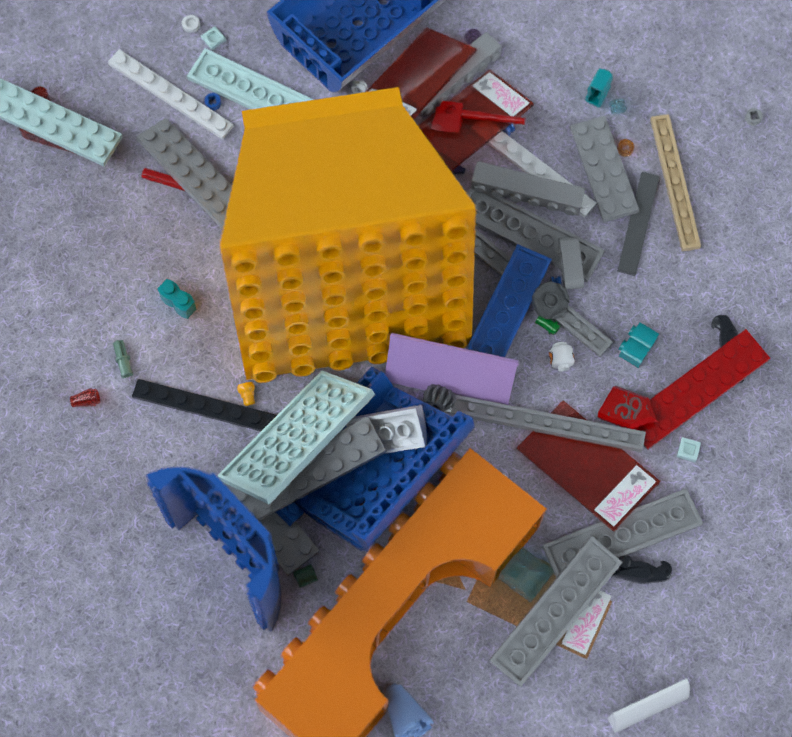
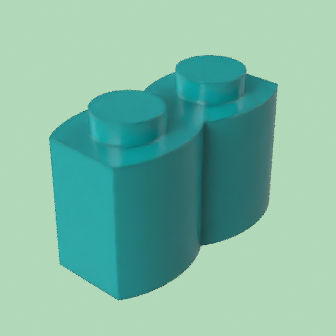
M601 68L597 70L587 89L588 93L585 97L587 103L598 108L601 107L613 80V74L609 70Z
M166 279L157 288L161 300L166 305L174 307L179 316L188 319L197 310L193 297L189 293L180 290L174 281Z
M639 322L637 327L635 325L632 326L628 333L630 338L628 341L623 340L618 349L621 351L619 357L639 368L659 336L658 332Z

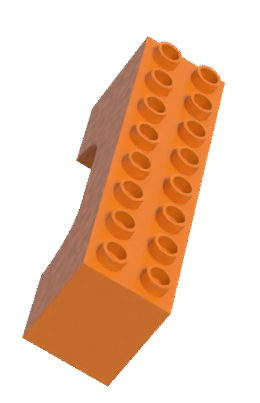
M471 448L463 457L454 452L440 469L443 474L439 479V485L436 487L431 482H428L417 494L414 500L417 502L413 510L415 513L409 517L406 513L402 512L392 523L388 530L391 535L388 538L389 543L386 547L383 548L379 543H376L362 560L365 564L362 569L363 574L358 579L349 574L341 582L335 591L338 595L336 599L338 603L333 609L329 610L323 605L312 616L308 623L311 627L309 631L311 634L304 643L298 637H295L287 645L281 654V657L284 659V666L280 671L274 674L268 669L257 680L253 690L256 691L255 695L257 697L255 702L260 712L289 737H367L388 711V700L377 688L370 670L371 660L376 648L427 587L434 582L447 577L464 576L479 580L491 587L539 529L547 508Z

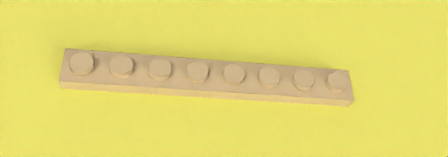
M669 114L652 116L650 122L681 251L700 249V239Z

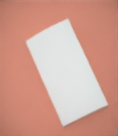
M422 405L355 416L346 424L349 427L369 417L387 451L386 453L427 446L426 425Z
M687 679L682 680L612 713L608 720L614 732H619L688 699L690 694L689 682Z

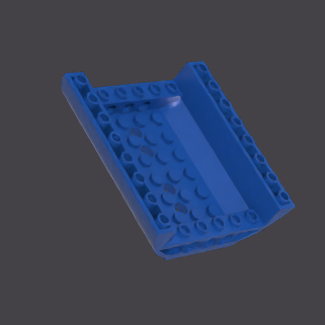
M372 366L365 372L357 384L372 389L375 395L356 416L422 405L426 425L427 446L385 453L295 501L315 522L360 551H367L475 428L471 416L458 411L452 417L394 387L384 372Z
M169 467L146 474L149 481L146 484L150 488L149 490L152 492V496L155 498L166 523L172 529L176 527L180 530L197 515L196 520L202 527L206 525L211 530L208 532L215 541L219 539L224 544L222 549L229 556L233 554L236 557L235 563L241 570L246 568L250 573L248 575L250 581L246 584L247 598L251 604L256 622L263 630L267 628L271 632L278 620L282 601L281 584L278 576L280 569L271 534L214 472L208 474L188 467ZM225 533H226L231 539H226V538L224 537ZM238 547H239L244 553H239V552H237ZM251 562H253L257 568L251 567Z

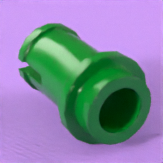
M540 316L536 319L535 324L547 330L549 335H555L560 329L557 321L554 322Z

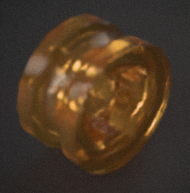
M629 139L621 140L617 147L619 155L623 157L630 156L634 150V143ZM623 146H629L628 150H622Z

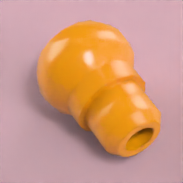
M246 382L237 386V391L241 398H243L245 406L254 405L255 385L253 382Z

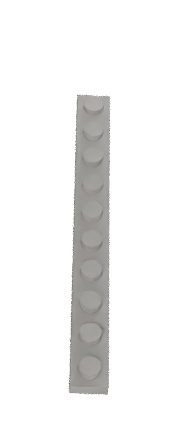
M475 229V255L502 277L510 257ZM568 306V310L563 316L554 319L598 357H601L613 343L570 306Z
M456 395L455 405L451 410V415L461 411L471 416L474 420L641 453L646 434L644 431Z

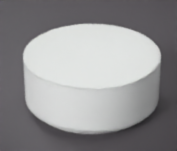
M188 15L183 18L182 27L186 32L194 33L200 28V21L196 16Z

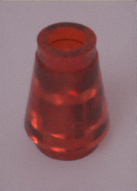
M89 388L74 396H70V403L73 408L94 407L100 403V395L97 389Z

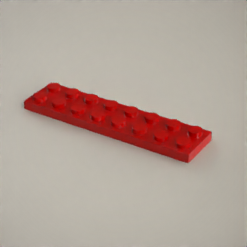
M747 329L650 399L657 422L647 423L635 429L646 432L643 446L647 450L771 359Z

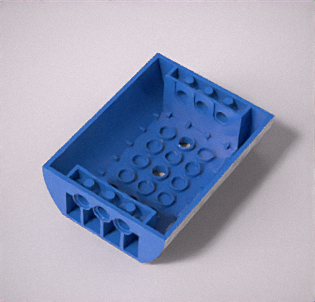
M280 0L267 11V16L281 46L330 92H337L445 0H387L388 3L385 5L380 4V0ZM358 20L362 22V25L355 26L353 22ZM329 42H334L337 44L333 48L327 46Z

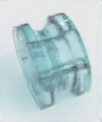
M615 99L609 103L611 114L623 113L627 109L624 99Z

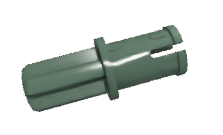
M117 340L113 343L116 354L115 361L119 365L121 377L133 376L129 362L131 358L127 354L125 343L123 340Z

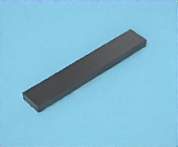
M641 172L635 196L639 213L630 216L617 272L632 276L636 275L659 181L658 175Z

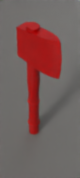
M442 101L440 106L436 108V115L431 129L443 132H459L463 118L511 123L514 125H525L526 118L464 110L463 103Z

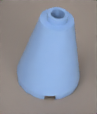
M394 683L386 688L384 697L388 700V713L395 737H421L432 728L430 725L434 723L432 718L402 685Z

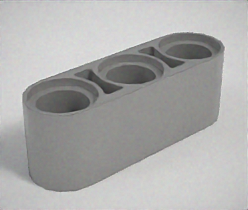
M578 237L558 238L563 287L565 289L584 288V275Z

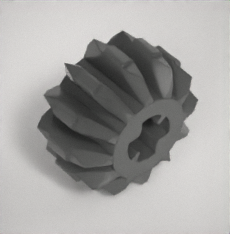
M431 384L425 389L423 402L444 413H448L454 408L456 395L451 389Z

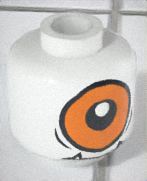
M558 342L552 345V348L549 350L551 367L558 369L560 372L569 370V367L575 363L572 346L567 345L566 342Z

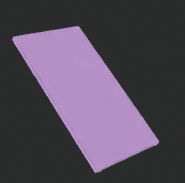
M391 333L385 375L394 384L425 390L431 384L451 389L455 395L509 405L518 360Z

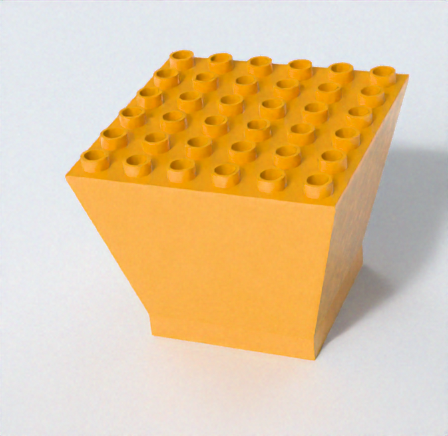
M399 87L243 110L244 134L220 240V251L246 380L254 379L259 383H267L281 374L292 373L295 376L303 377L312 374L318 368L331 367L333 370H345L350 368L353 363L369 361L371 364H383L387 362L391 333L464 349L472 338L476 207L403 106Z

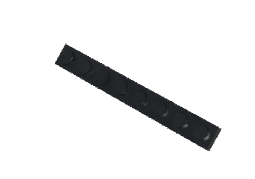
M137 379L132 394L134 399L257 431H262L277 416L276 414Z

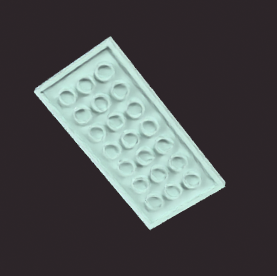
M321 371L217 475L223 483L270 504L375 395L373 390Z

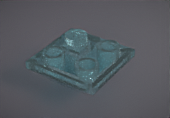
M522 547L500 573L499 579L531 603L554 571Z

